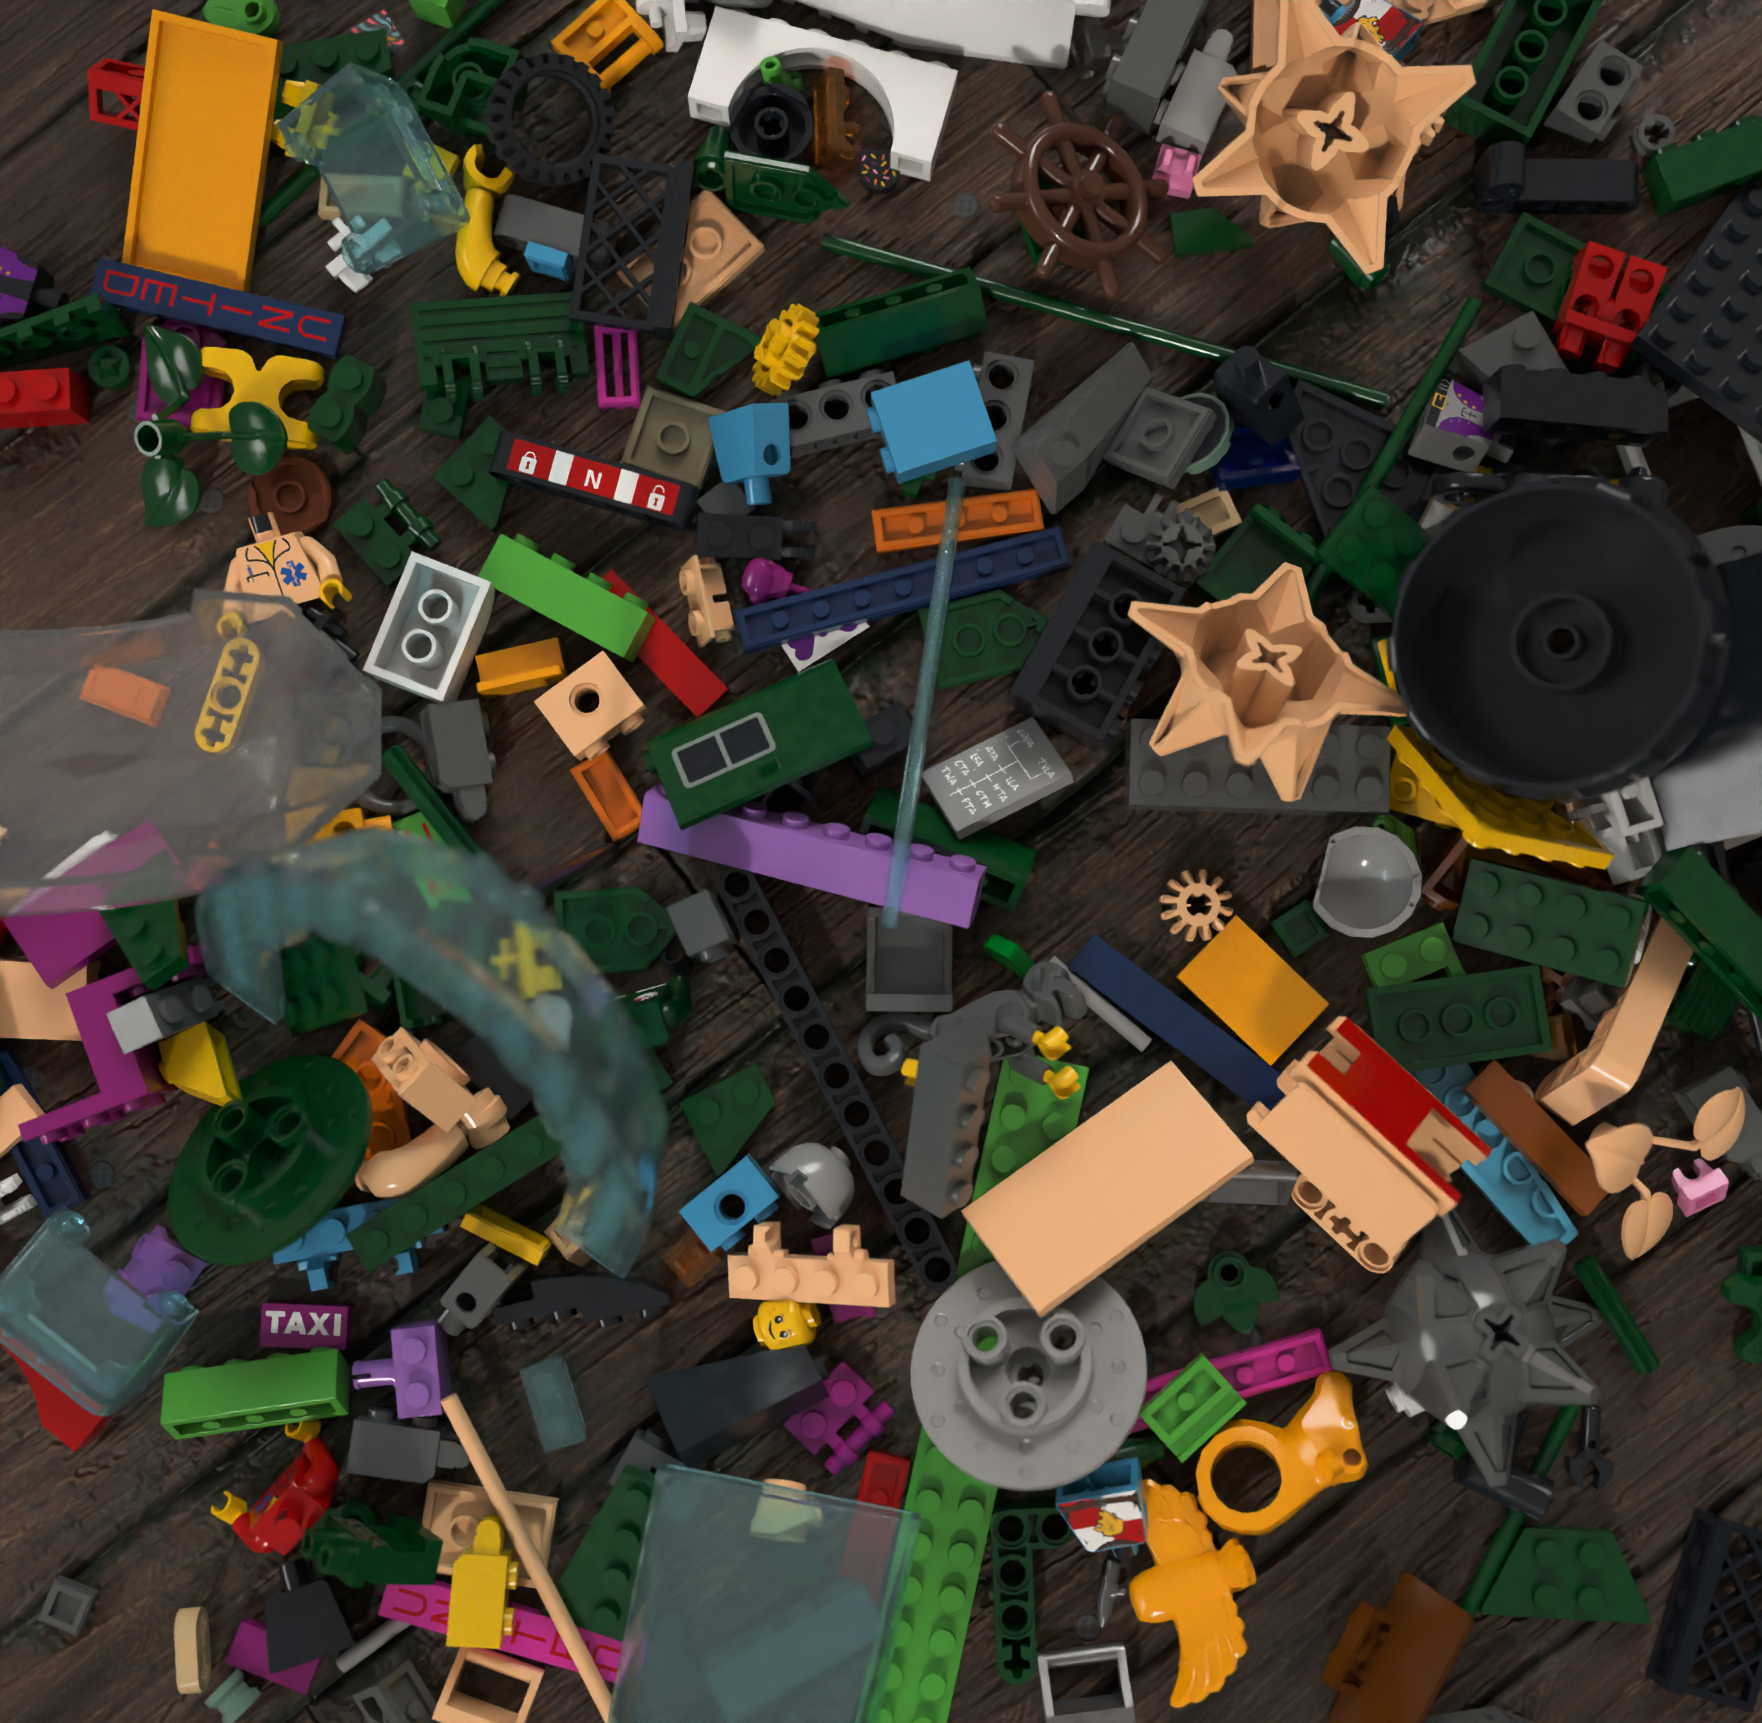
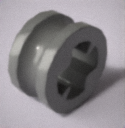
M1653 114L1647 116L1635 128L1631 136L1633 150L1643 158L1653 159L1652 153L1663 146L1673 143L1675 127L1671 120L1663 115ZM1650 129L1658 132L1656 138L1661 136V139L1656 144L1648 141L1651 137L1650 135L1645 137Z

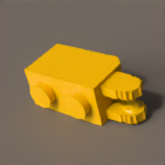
M495 1512L483 1516L475 1530L477 1534L474 1536V1546H469L453 1564L446 1646L500 1649L505 1641V1636L513 1635L515 1608L508 1607L509 1590L517 1589L519 1562H512L513 1548H504L506 1531H504L505 1527L499 1515L495 1514Z

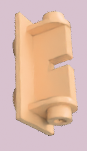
M693 555L681 567L679 573L680 589L683 595H687L690 607L688 614L689 630L693 636H696L698 648H703L714 638H716L717 643L730 641L733 639L732 632L735 631L729 601L718 603L713 601L714 596H722L727 593L721 564L716 563L715 557L712 556L698 560V556Z

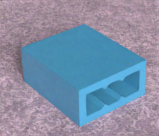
M970 360L871 392L872 407L866 408L867 418L873 434L881 432L885 447L879 449L881 460L887 474L894 472L898 484L995 452L997 439Z

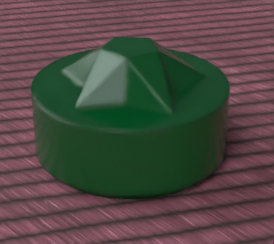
M101 347L91 355L88 361L90 377L95 383L106 390H121L127 387L134 377L135 367L132 359L118 347Z

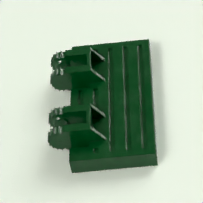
M573 292L409 303L420 391L438 390L436 371H443L447 404L457 403L458 389L457 383L454 381L453 370L469 369L471 396H473L474 401H484L480 368L485 367L487 386L523 383L522 365L528 364L532 397L542 396L544 386L543 378L540 375L539 363L554 362L556 389L559 395L568 394L569 386L565 361H569L571 379L589 378L590 375L583 323L571 322L569 319Z

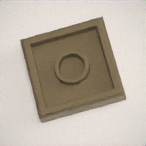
M647 386L621 463L690 483L698 487L701 493L715 454L708 418L726 411Z

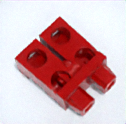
M1588 241L1575 256L1571 268L1573 273L1568 289L1562 301L1558 319L1555 321L1551 332L1558 335L1555 349L1559 356L1567 360L1576 361L1581 357L1584 345L1598 349L1592 367L1607 374L1615 373L1622 365L1626 356L1634 350L1629 344L1649 317L1668 268L1632 255L1623 262L1626 253Z

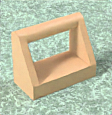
M460 1647L432 1719L441 1723H527L545 1669L488 1648ZM469 1661L529 1683L530 1685L519 1714L455 1691L465 1662Z

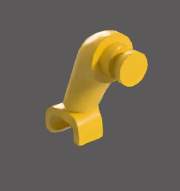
M474 144L466 153L463 162V179L466 195L456 238L455 257L457 269L465 284L478 293L482 288H485L491 293L497 290L500 292L499 297L510 296L520 279V274L515 271L509 274L506 272L508 266L499 261L501 253L494 248L492 242L494 200L501 198L513 183L514 173L505 167L497 178H488L481 174L479 170L484 165L485 156L482 144Z

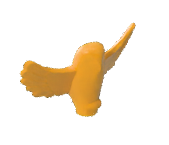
M1145 1479L1143 1484L1148 1506V1540L1145 1542L1151 1552L1155 1565L1140 1572L1131 1580L1128 1585L1129 1596L1139 1621L1148 1623L1174 1621L1180 1643L1178 1677L1170 1698V1704L1175 1708H1180L1190 1702H1201L1210 1692L1219 1691L1224 1684L1225 1677L1235 1671L1238 1658L1245 1654L1247 1644L1242 1636L1245 1625L1243 1620L1237 1616L1238 1607L1233 1601V1593L1256 1584V1574L1248 1552L1239 1544L1238 1539H1229L1220 1550L1216 1548L1212 1542V1533L1206 1528L1207 1516L1198 1509L1194 1494L1187 1491L1180 1493L1170 1484L1160 1486L1151 1479Z

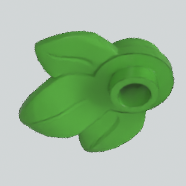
M208 0L203 7V15L211 24L264 37L272 35L280 24V14L273 0Z

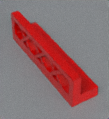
M104 58L87 69L90 120L138 130L139 104L142 98L145 66ZM102 90L114 92L127 108L121 113L103 110Z

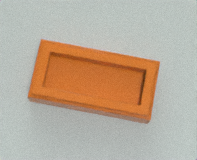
M608 749L599 757L591 761L586 759L570 769L614 842H618L639 829L643 806Z

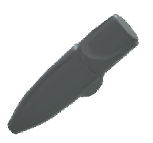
M1107 1558L1105 1573L1102 1576L1099 1589L1097 1618L1098 1626L1102 1628L1105 1627L1111 1616L1117 1595L1123 1597L1125 1595V1587H1120L1118 1581L1122 1562L1115 1558Z

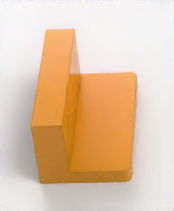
M558 637L475 656L480 682L476 683L477 691L486 699L556 684L568 676L561 642Z

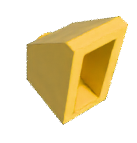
M204 1021L158 1043L162 1060L158 1062L161 1075L168 1084L173 1083L186 1093L219 1106H224L227 1102L235 1099H243L225 1036Z

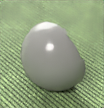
M1355 826L1332 835L1329 838L1313 903L1315 912L1331 928L1350 937L1374 938L1394 931L1412 915L1421 896L1422 873L1414 853L1404 844L1399 836L1378 827Z

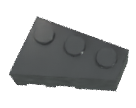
M1533 310L1460 349L1448 367L1454 374L1458 372L1477 389L1475 393L1482 397L1483 383L1504 365L1522 364L1526 366V369L1540 371L1549 368H1563L1567 370ZM1526 437L1544 454L1568 441Z

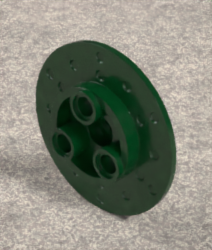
M301 1055L280 1060L254 1072L238 1083L243 1099L232 1100L224 1106L215 1104L206 1113L180 1153L172 1174L168 1194V1214L172 1230L178 1241L189 1252L204 1261L219 1265H239L254 1262L271 1256L299 1240L335 1207L354 1180L363 1162L373 1124V1110L369 1091L359 1075L342 1061L324 1055Z

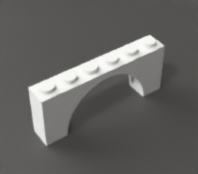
M715 6L688 93L690 116L692 118L730 128V113L739 96L752 87L755 90L764 84L760 62L767 57L778 58L782 71L821 69L836 72L862 85L882 107L888 119L893 138L890 168L900 170V174L926 181L931 180L956 94L958 70L951 69L948 65L938 61L928 63L913 59L901 51L892 50L887 52L872 48L860 40L846 41L831 37L819 29L805 30L790 26L787 22L778 18L767 20L752 16L740 8L731 7L726 9Z

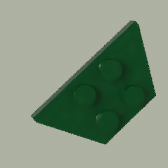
M1522 1524L1496 1574V1578L1478 1609L1482 1615L1650 1624L1651 1617L1615 1537L1607 1528Z

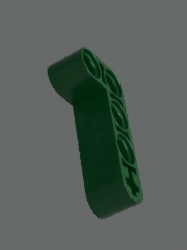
M1056 1498L1002 1500L994 1506L991 1516L990 1544L995 1656L1000 1676L1004 1681L1013 1685L1027 1683L1033 1678L1037 1667L1032 1549L1063 1547L1074 1536V1532L1066 1521L1062 1528L1057 1531H1048L1042 1526L1044 1519L1048 1515L1054 1513L1061 1515L1055 1504ZM1013 1515L1020 1518L1022 1521L1020 1528L1012 1533L1000 1530L998 1527L999 1522L1005 1516ZM1016 1560L1022 1563L1024 1566L1022 1572L1015 1577L1003 1575L1000 1569L1007 1561ZM1018 1605L1025 1609V1614L1020 1620L1012 1622L1002 1616L1007 1607ZM1011 1639L1018 1640L1021 1653L1019 1664L1016 1665L1011 1664Z

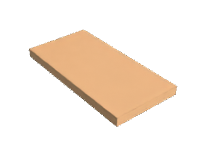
M1169 1061L961 1210V1212L1024 1298L1041 1318L1252 1164L1254 1158L1253 1154L1175 1064Z

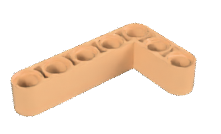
M1657 912L1651 917L1643 952L1639 963L1633 965L1629 985L1626 988L1615 986L1618 994L1616 1005L1603 1012L1588 1048L1551 1071L1542 1080L1534 1094V1101L1570 1126L1579 1123L1614 1102L1633 1087L1641 1074L1694 951Z

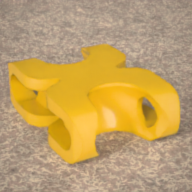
M204 347L200 350L204 373L210 377L230 382L234 387V393L230 402L221 408H199L194 411L190 424V429L193 432L231 431L229 425V412L231 408L238 403L255 401L268 406L280 417L288 436L287 449L312 450L317 447L318 438L308 430V422L286 416L282 411V405L285 397L293 391L316 390L321 387L325 378V369L320 364L306 359L277 355L268 359L262 370L257 371L252 357L245 351L219 347ZM221 439L222 441H232V439Z

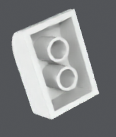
M412 551L363 671L378 680L437 703L457 701L491 616L495 598L493 583Z

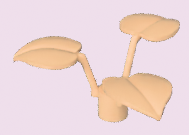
M1736 1086L1732 1090H1724L1714 1095L1702 1106L1694 1124V1136L1696 1139L1692 1141L1653 1136L1649 1127L1639 1123L1617 1128L1610 1123L1603 1122L1591 1133L1589 1141L1585 1145L1592 1157L1596 1177L1601 1188L1609 1193H1618L1632 1184L1641 1195V1200L1633 1202L1627 1208L1621 1226L1622 1245L1624 1253L1629 1259L1634 1260L1642 1256L1656 1245L1664 1236L1672 1221L1673 1203L1670 1196L1664 1192H1656L1651 1196L1650 1190L1637 1178L1639 1168L1644 1164V1158L1650 1151L1652 1144L1691 1151L1700 1149L1701 1156L1706 1160L1719 1158L1734 1145L1743 1127L1745 1099L1740 1087Z

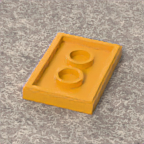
M1234 915L1225 924L1226 928L1224 931H1218L1175 977L1261 1060L1271 1066L1325 1010L1329 1003L1237 915Z

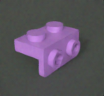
M157 1225L150 1235L144 1234L138 1240L132 1252L133 1258L124 1270L118 1269L112 1275L106 1286V1296L110 1312L153 1334L158 1331L207 1265L206 1261L189 1252L182 1244L170 1239L166 1228Z

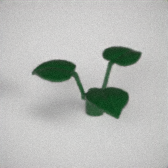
M155 325L145 326V350L150 380L159 398L171 405L160 413H153L151 415L152 420L140 422L135 429L134 440L142 454L151 456L144 464L141 478L145 504L144 525L163 527L175 525L188 519L196 512L201 501L202 491L199 477L192 470L183 468L184 459L175 455L186 446L188 441L232 439L230 451L236 465L248 474L262 475L271 472L279 464L288 447V436L280 417L268 406L255 401L238 403L231 408L229 412L231 431L187 433L186 428L178 421L167 419L190 401L191 396L188 390H195L201 386L204 379L202 353L197 344L186 335Z

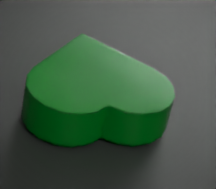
M991 934L983 944V948L988 954L1022 979H1024L1029 968L1035 965V962L1018 944L998 934Z

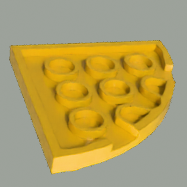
M1395 725L1386 738L1398 752L1397 758L1414 771L1419 777V785L1433 794L1441 804L1439 806L1440 810L1458 824L1463 831V838L1473 846L1482 849L1486 848V846L1499 848L1512 855H1519L1520 853L1535 855L1547 862H1551L1553 859L1565 861L1578 868L1590 866L1606 869L1615 855L1583 824L1574 822L1571 825L1566 819L1551 811L1550 809L1555 803L1552 800H1538L1512 795L1489 788L1463 776L1461 769L1450 762L1435 746L1423 743L1413 729Z

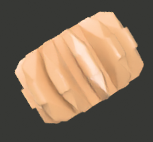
M1201 869L1198 871L1194 883L1191 873L1186 870L1180 873L1183 886L1173 879L1166 883L1168 889L1175 896H1160V903L1172 905V910L1161 913L1160 917L1162 920H1168L1172 917H1175L1177 920L1170 927V933L1173 935L1177 934L1186 926L1185 941L1192 942L1196 937L1197 929L1203 941L1212 938L1209 925L1219 932L1224 931L1226 926L1217 916H1231L1233 909L1221 906L1220 901L1230 899L1232 894L1230 891L1217 894L1215 890L1223 881L1220 877H1215L1207 885V871ZM1200 896L1205 902L1200 907L1205 908V912L1191 915L1187 910V907L1191 906V904L1186 903L1188 897L1194 899Z

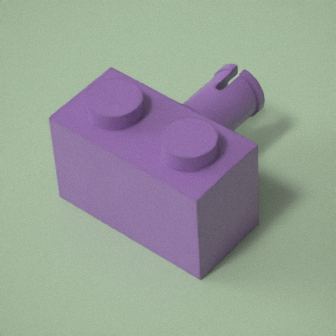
M438 1319L402 1322L391 1329L392 1358L369 1361L358 1360L353 1363L352 1375H359L357 1379H353L355 1389L384 1385L394 1386L396 1389L398 1419L440 1415L445 1412L440 1401L452 1394L447 1332L441 1328Z

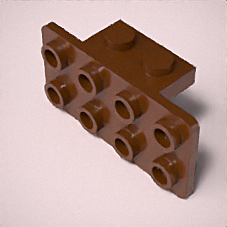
M1409 1573L1401 1576L1385 1609L1361 1600L1357 1608L1350 1614L1347 1620V1628L1337 1647L1329 1654L1326 1668L1320 1678L1332 1689L1341 1691L1326 1723H1423L1473 1626V1616L1424 1581Z

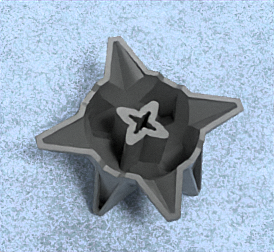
M1452 1208L1442 1217L1436 1214L1431 1221L1422 1227L1418 1261L1410 1266L1400 1279L1386 1302L1383 1317L1329 1349L1328 1353L1331 1367L1334 1370L1398 1383L1409 1398L1437 1419L1446 1422L1457 1430L1490 1487L1507 1485L1509 1482L1517 1415L1527 1406L1595 1405L1601 1395L1598 1386L1563 1349L1602 1324V1315L1596 1305L1552 1295L1567 1253L1566 1245L1560 1240L1553 1238L1492 1255L1480 1250L1457 1212Z

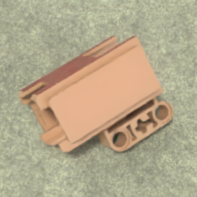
M1338 1016L1326 1028L1334 1038L1320 1052L1309 1051L1300 1062L1294 1059L1277 1078L1278 1088L1287 1096L1271 1111L1258 1101L1247 1113V1121L1300 1171L1291 1193L1292 1199L1363 1267L1375 1273H1385L1392 1268L1408 1244L1411 1236L1431 1221L1436 1214L1442 1217L1457 1205L1462 1195L1445 1178L1454 1170H1457L1467 1159L1476 1166L1480 1161L1488 1158L1492 1149L1348 1017Z

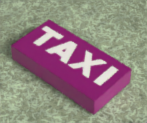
M265 1301L262 1303L259 1346L304 1349L331 1347L333 1349L338 1348V1350H347L350 1345L352 1305Z

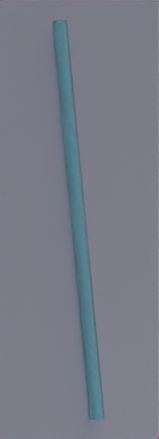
M959 477L950 478L881 920V926L887 929L899 928L966 481Z

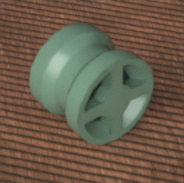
M238 1668L204 1703L210 1709L216 1708L222 1714L223 1723H234L257 1700L262 1692L257 1687H249L244 1681V1673Z

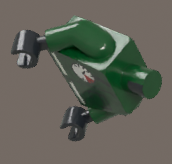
M681 947L680 957L673 961L668 951H664L662 954V962L671 977L669 982L599 1001L592 1005L589 1004L591 999L586 979L583 976L579 975L581 985L576 989L566 988L565 981H562L561 990L566 1004L572 1009L571 1013L581 1041L591 1048H606L610 1058L671 1041L680 1025L688 1020L692 1014L690 979L687 976L693 971V964L687 956L684 947Z

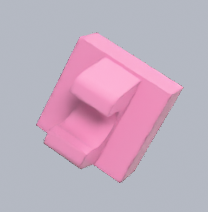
M1162 144L1152 179H1165L1169 183L1167 194L1189 200L1193 189L1192 178L1198 172L1202 154Z
M1702 1159L1693 1161L1692 1168L1698 1176L1696 1179L1686 1178L1679 1168L1675 1169L1672 1174L1671 1181L1678 1195L1677 1205L1686 1217L1718 1203L1726 1197L1729 1180L1720 1168L1713 1170Z

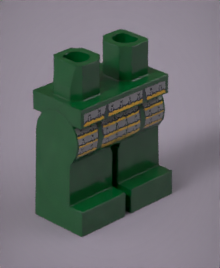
M391 1513L388 1525H363L356 1519H343L340 1516L327 1515L324 1527H306L300 1554L306 1559H317L318 1569L323 1574L336 1575L349 1587H363L364 1580L375 1585H434L443 1540L427 1528H423L422 1524L407 1513Z

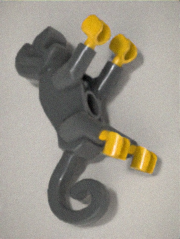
M1039 962L1031 966L1025 974L1020 991H994L976 999L952 1014L937 1016L933 1022L911 1012L893 1011L879 1015L862 1029L857 1041V1053L863 1068L868 1073L875 1076L890 1075L898 1071L902 1066V1075L908 1076L905 1084L915 1087L918 1060L911 1058L905 1060L906 1052L903 1042L893 1033L886 1035L883 1039L888 1053L883 1056H876L874 1054V1047L879 1038L892 1031H904L929 1041L977 1015L983 1018L991 1049L990 1062L1007 1059L1009 1067L1013 1071L1041 1085L1048 1083L1058 1098L1065 1099L1081 1088V1085L1076 1082L1079 1078L1078 1074L1068 1065L1055 1074L1051 1065L1036 1058L1034 1046L1037 1044L1040 1051L1049 1060H1056L1071 1049V1046L1065 1042L1068 1040V1035L1061 1028L1064 1025L1063 1016L1070 1019H1081L1087 1013V1005L1084 995L1076 988L1075 984L1071 983L1067 970L1053 962ZM1042 1020L1056 1027L1043 1034V1028L1038 1023Z

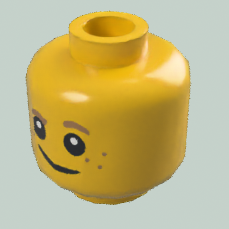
M792 1299L765 1300L758 1308V1315H755L753 1318L754 1332L758 1342L764 1349L769 1348L770 1350L805 1344V1346L811 1345L816 1337V1326L821 1324L820 1313L815 1303L794 1302Z

